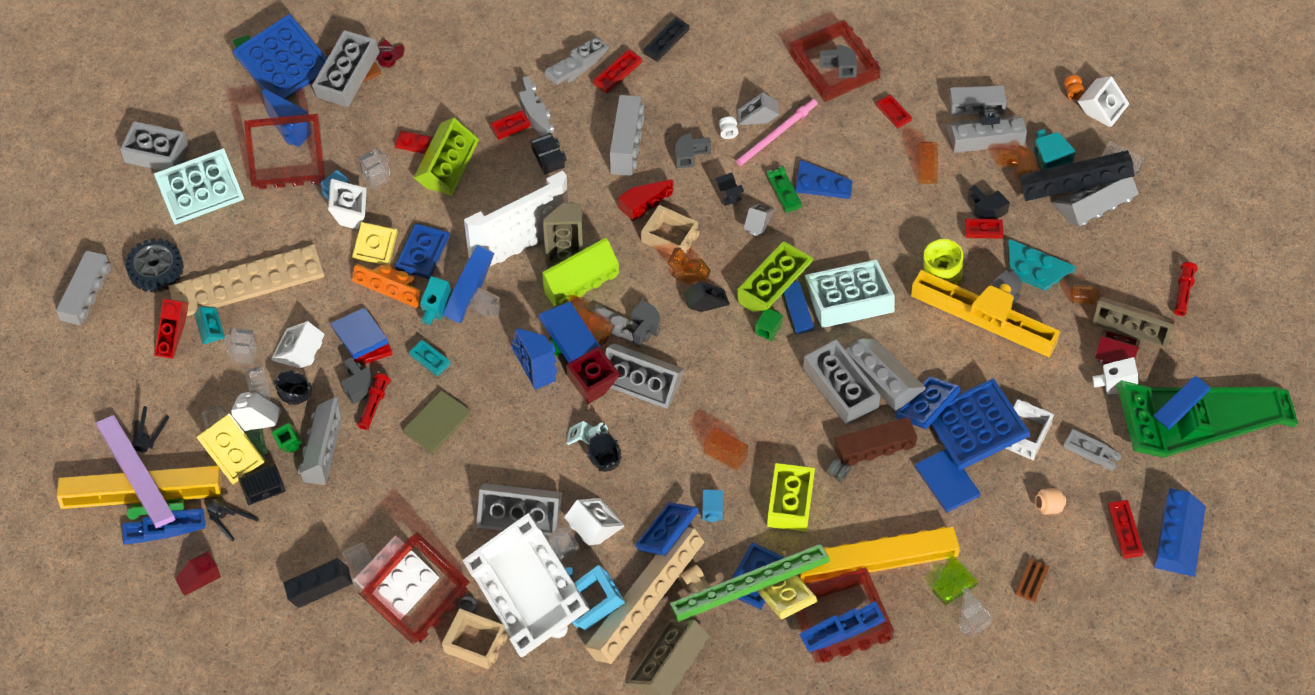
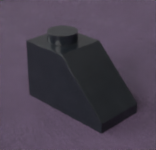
M702 281L696 282L684 292L686 305L690 309L699 312L730 304L723 288Z

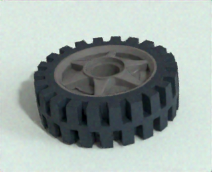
M153 238L150 243L144 240V245L138 243L136 245L137 249L133 247L131 253L127 255L128 259H126V270L134 286L136 285L138 289L142 288L145 292L149 289L151 293H155V289L161 292L162 288L165 287L167 290L169 289V284H175V280H180L184 265L181 254L173 243L170 244L168 240L164 242L160 238H158L157 242Z

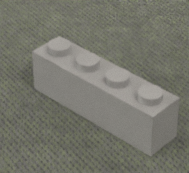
M85 251L56 309L60 321L81 326L83 320L87 319L91 304L95 303L96 294L103 287L104 278L111 270V264L107 255Z

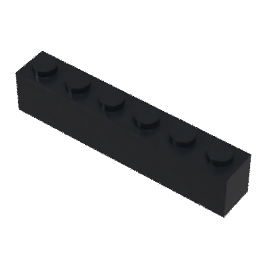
M1126 150L1019 175L1024 199L1029 201L1134 177L1135 173L1129 151Z

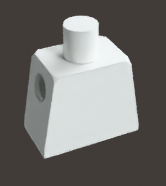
M1134 357L1103 365V375L1092 376L1094 388L1105 386L1106 393L1109 395L1119 394L1117 383L1121 380L1138 384V372Z

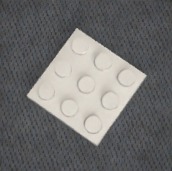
M394 536L353 580L396 622H399L439 577L397 536Z

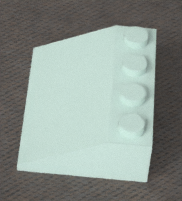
M224 148L154 173L155 181L174 225L244 200Z
M877 259L805 275L815 314L821 328L894 312V293Z

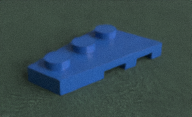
M800 160L796 193L850 199L853 181Z

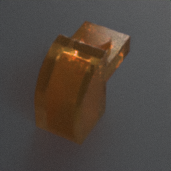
M1018 145L1017 151L999 150L997 166L1016 167L1015 179H1019V175L1036 171V157L1030 149Z
M680 247L674 248L668 260V264L673 269L671 275L676 280L690 285H694L698 281L706 283L711 272L702 259H689Z

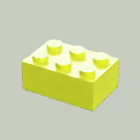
M775 463L767 527L807 532L815 468Z

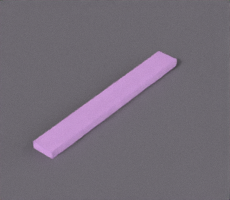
M113 415L96 422L99 432L154 526L158 528L174 521L173 513L116 417Z

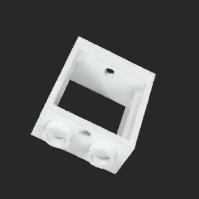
M1017 399L1013 407L1017 414L1044 426L1036 443L1023 439L1005 449L1034 460L1052 424L1054 414L1046 409L1035 407L1029 402Z

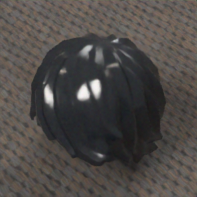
M293 369L281 372L276 377V380H274L278 396L289 405H299L306 402L311 396V383L307 382L305 376L299 372L294 373Z
M596 433V436H593L590 439V444H588L587 457L598 468V471H612L619 466L622 459L618 440H615L609 433Z

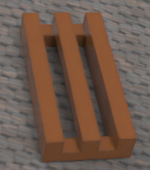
M1030 558L1016 595L1035 602L1049 566H1043L1041 562L1036 563ZM1034 567L1035 570L1025 593L1021 592L1031 568ZM1039 570H1042L1043 572L1034 594L1031 596L1029 593Z

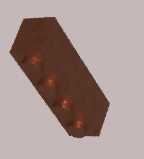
M907 417L835 437L834 448L842 463L852 466L859 461L873 460L877 456H888L899 450H910L916 446L917 434L910 418Z

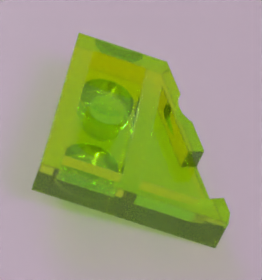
M952 555L949 558L947 567L941 572L940 579L933 586V593L946 606L977 586L978 580Z

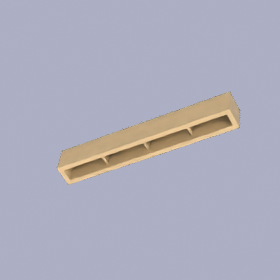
M687 527L665 556L656 554L623 597L625 603L607 617L587 643L585 648L596 661L612 664L704 544L703 539L694 528Z

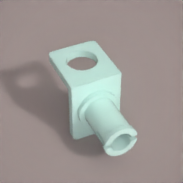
M582 421L570 427L566 444L570 445L578 440L590 444V439L596 436V433H608V427L606 424L603 425V423L593 427ZM577 430L576 435L572 438L573 433Z

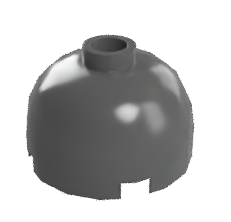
M1009 268V271L1005 270L992 282L993 287L998 289L1001 284L1010 286L1011 291L1009 294L1014 297L1013 303L1021 296L1018 293L1021 290L1022 282L1012 268Z

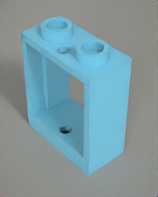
M600 565L575 582V585L582 594L599 581L607 595L605 600L572 622L577 628L581 627L585 631L625 603L608 571Z

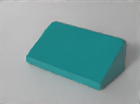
M198 307L194 316L202 344L224 339L225 335L217 308Z

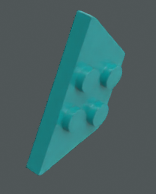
M1011 239L1008 241L1010 268L1018 274L1022 282L1045 291L1052 284L1063 280L1064 276L1074 273L1076 266Z

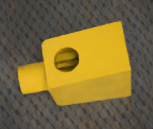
M1001 284L999 289L988 286L973 302L970 316L1003 331L1014 299L1013 295L1009 294L1011 291L1010 286Z

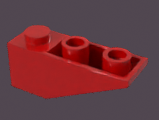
M670 179L633 187L618 197V208L632 221L641 218L650 208H655L661 200L672 195L674 181Z
M163 299L154 356L174 358L186 322L189 302Z

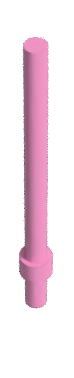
M812 99L805 106L799 107L794 115L737 159V164L742 166L796 121L807 116L809 111L817 105L816 100Z

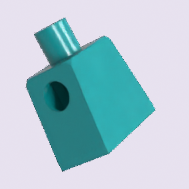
M1045 129L1039 130L1036 133L1038 139L1035 140L1033 151L1041 170L1069 164L1074 161L1076 151L1060 133L1055 132L1048 135Z
M433 276L430 277L420 303L424 313L421 321L424 324L431 325L434 318L442 320L443 313L452 294L448 281Z

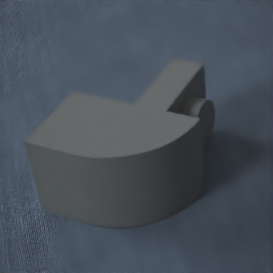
M837 45V50L820 51V68L838 67V78H856L857 60L856 54L851 48Z
M691 133L680 137L675 145L676 168L695 167V155L711 154L710 137L692 139Z
M641 300L631 313V321L640 325L633 333L634 344L639 347L643 342H647L650 339L651 334L657 337L660 332L659 312L654 306Z
M350 357L345 360L346 371L351 377L342 381L341 384L343 392L354 405L369 395L368 390L373 384L369 368L363 369L358 362L355 363Z

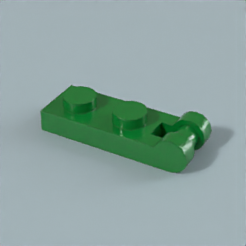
M779 166L773 171L771 169L765 171L766 178L784 212L787 213L802 208V202L789 180L784 166Z
M184 498L165 500L171 511H180L185 508ZM141 502L131 504L127 511V517L132 520L138 518L139 515L147 514Z

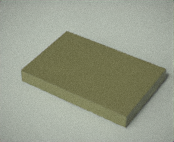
M441 390L403 429V433L434 454L471 415V411Z

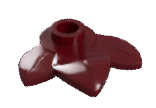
M384 40L378 47L379 54L375 60L382 67L390 68L395 65L396 60L403 57L404 46L398 45L393 48L387 40Z

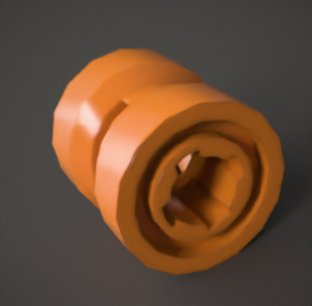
M1072 75L1064 80L1068 98L1070 100L1080 99L1085 93L1081 77Z

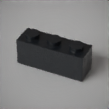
M339 558L283 582L288 601L298 608L353 584L349 567Z

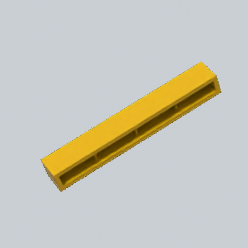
M923 270L919 272L913 282L911 297L1050 358L1058 343L1059 330L1013 310L1009 313L1003 331L970 316L972 304L979 295Z
M219 466L148 471L164 500L221 497L222 477ZM124 473L59 478L57 499L60 509L140 503Z
M940 527L931 531L921 530L914 534L903 533L896 537H881L873 541L863 540L850 545L845 543L832 548L823 547L829 556L830 562L798 574V577L803 583H810L958 557L960 547L954 527Z

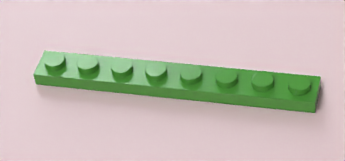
M819 544L671 602L670 606L679 622L830 562L829 556L822 545Z

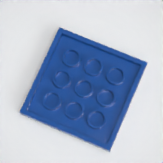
M290 14L233 50V55L262 89H266L285 100L314 82L328 59Z
M994 378L957 395L930 424L959 471L1030 437L1029 430Z

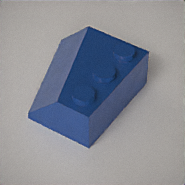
M523 329L515 330L511 348L533 388L536 390L555 382L557 369L554 364L556 363L554 356L556 350L553 343L548 342L544 335Z

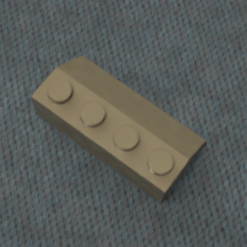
M562 203L543 219L546 266H555L584 250L581 203Z
M1101 296L1092 324L1166 348L1175 320Z
M669 619L626 683L645 695H672L673 690L683 679L689 666L694 663L699 651L704 648L705 642L709 638L708 633L696 620L684 619L678 622L677 619Z

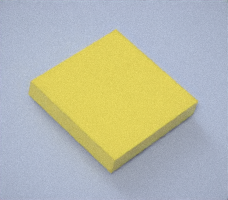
M361 222L352 258L380 265H390L398 230Z

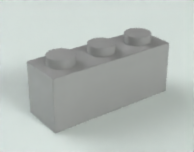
M1004 86L950 88L949 105L951 115L979 114L978 111H982V108L993 107V110H997L998 114L1005 113L1007 102Z

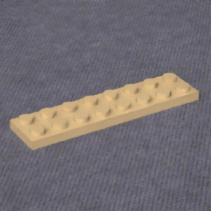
M313 244L168 286L173 300L189 302L187 316L195 314L198 307L218 308L323 278L324 272Z

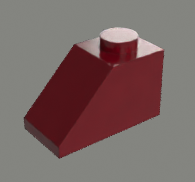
M209 551L191 559L175 578V581L183 595L186 596L221 576L216 563Z

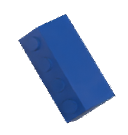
M1169 488L1165 499L1154 568L1195 577L1206 506L1190 492Z

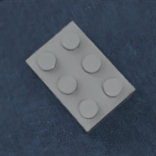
M134 121L120 150L124 163L162 171L179 165L189 145L185 132Z

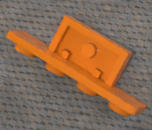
M359 264L355 265L352 277L353 282L417 308L420 305L422 291L411 286L414 283L415 277L408 275L406 272L395 270L389 265L381 264L374 270Z

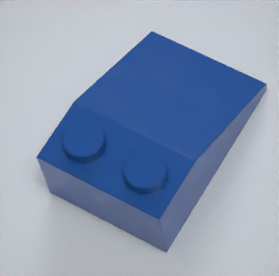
M263 89L262 95L268 116L289 145L300 147L312 133L308 112Z

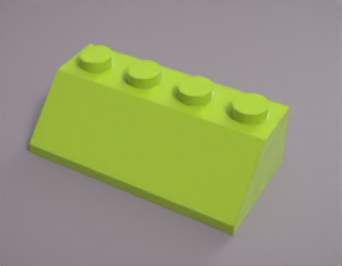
M454 117L442 122L414 179L427 189L453 195L479 139Z
M604 238L542 272L544 294L554 307L568 303L576 297H582L587 291L598 288L603 282L612 280L619 274V263L608 239Z
M783 241L737 289L739 304L752 312L768 310L814 260L813 257Z

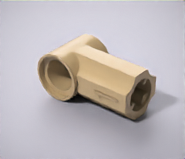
M693 565L678 576L681 585L685 590H690L692 594L710 588L702 570L697 565Z

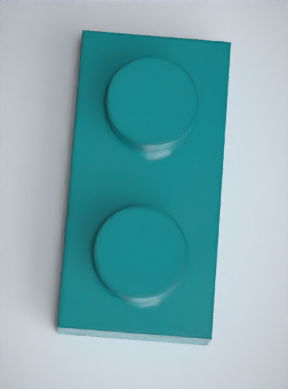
M423 340L409 351L411 358L437 377L451 365L449 359Z

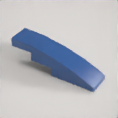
M477 245L450 296L443 313L445 317L457 323L463 321L468 306L472 305L478 288L483 285L494 257V252L481 245Z
M204 509L171 511L175 520L158 528L154 526L150 517L142 518V522L122 523L123 544H135L170 538L206 528Z
M876 601L859 610L854 608L839 617L834 615L799 635L808 652H812L851 638L886 620Z

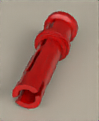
M1183 262L1180 267L1182 272L1178 278L1179 291L1174 314L1178 316H1184L1187 313L1190 290L1195 284L1194 275L1198 269V266L1193 262Z
M376 373L374 375V383L368 390L369 398L357 424L360 429L369 430L378 404L385 397V389L390 384L391 379L384 374Z

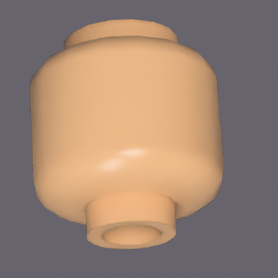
M1058 488L1042 489L1035 497V507L1044 515L1059 514L1066 505V497Z

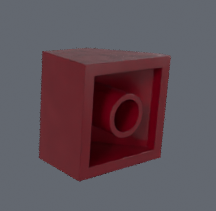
M1103 330L1095 358L1102 364L1133 357L1135 359L1141 340Z
M599 346L566 364L567 377L587 404L605 395L620 376V373Z

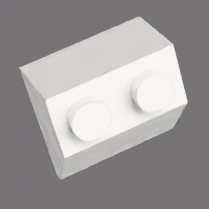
M1112 76L1095 79L1078 101L1086 115L1109 127H1112L1129 105V102Z
M331 179L328 210L340 225L358 230L365 217L367 188Z
M308 321L287 328L272 360L297 368L310 366L315 360L314 355L321 347L325 334Z
M245 392L237 397L231 412L243 431L275 426L281 409L257 393Z
M601 498L577 500L564 517L569 522V526L577 531L582 541L588 545L601 544L625 526Z

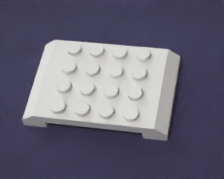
M564 171L546 178L547 186L486 216L480 211L464 219L469 259L477 245H481L495 253L490 264L492 266L498 262L505 261L507 257L513 254L521 253L523 249L529 246H535L539 241L543 240V219L562 203H568L567 175Z
M529 513L462 560L471 576L477 581L502 625H505L510 641L521 657H524L589 610L587 602L544 533Z

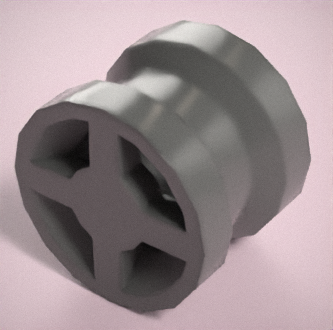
M836 458L829 466L827 475L836 477V480L841 483L849 474L851 466L848 464L844 465L839 458Z

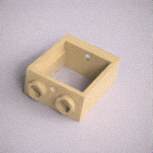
M659 205L641 231V242L681 260L683 255L689 252L692 241H696L699 236L698 222ZM663 222L688 232L680 246L655 235Z
M459 609L442 643L443 651L489 669L491 664L495 663L498 659L500 646H503L507 640L505 625ZM466 625L496 636L486 657L456 646Z

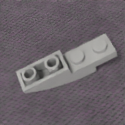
M595 37L573 49L571 56L547 68L545 76L556 85L564 80L569 83L594 65L608 50L609 46L598 37Z
M530 76L523 77L524 91L519 92L521 108L530 121V125L541 136L554 133L553 123L548 121L550 119L549 109H545L544 102L539 103L538 96L534 95L536 93L535 83H531Z

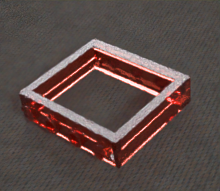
M845 20L789 44V55L824 102L880 78L881 67L879 62L875 61L871 51L866 49L861 38L856 36L853 28ZM842 36L867 71L857 74L856 78H848L829 86L805 54V51Z
M319 113L244 120L251 187L256 186V190L267 189V185H274L275 188L286 187L285 183L301 186L304 185L305 181H311V184H321L322 180L326 179ZM313 122L319 174L257 180L251 127Z
M415 532L360 591L359 595L411 644H414L418 641L421 643L429 635L427 633L428 629L431 626L434 628L442 620L440 616L444 611L448 613L454 607L455 603L453 601L465 594L468 590L466 586L470 581L418 532ZM414 546L456 585L415 633L372 594Z
M867 567L807 585L816 596V599L863 585L870 603L876 601L886 620L880 624L882 630L812 651L811 654L815 663H826L831 661L833 657L840 655L845 657L858 649L867 650L874 644H885L893 638V626ZM802 609L795 612L802 632L809 629L810 627Z

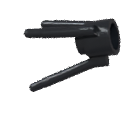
M147 406L143 407L139 432L138 420L134 422L132 446L135 451L147 452L148 448L153 449L154 442L169 419L168 415L165 416L150 440L149 435L143 432Z
M213 499L207 507V512L211 514L210 519L219 526L231 541L235 540L234 537L219 521V518L223 519L228 513L232 516L239 514L248 519L259 521V518L231 507L226 503H222L218 499Z

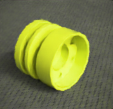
M939 239L931 242L924 250V271L954 285L959 284L963 276V251L961 247L949 239Z

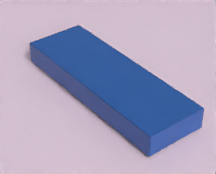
M793 282L784 291L783 297L794 332L799 334L814 331V325L800 282Z
M1195 375L1154 415V418L1170 430L1211 390L1210 386Z

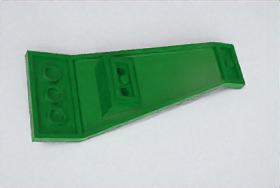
M1123 380L1117 383L1133 451L1165 458L1277 424L1295 427L1299 424L1289 390L1277 387H1210L1211 390L1168 430L1154 418V415L1183 387H1147Z

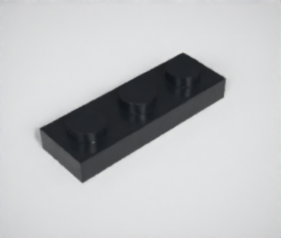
M675 17L644 48V54L658 62L690 30V25Z
M993 107L982 108V111H978L981 125L1000 124V116L997 110H993Z

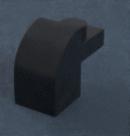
M733 172L711 179L722 205L726 206L742 200L740 193L744 192L742 185L737 186Z
M976 185L969 188L968 201L972 206H975L973 214L979 219H998L1008 213L1010 202L999 190L986 197Z

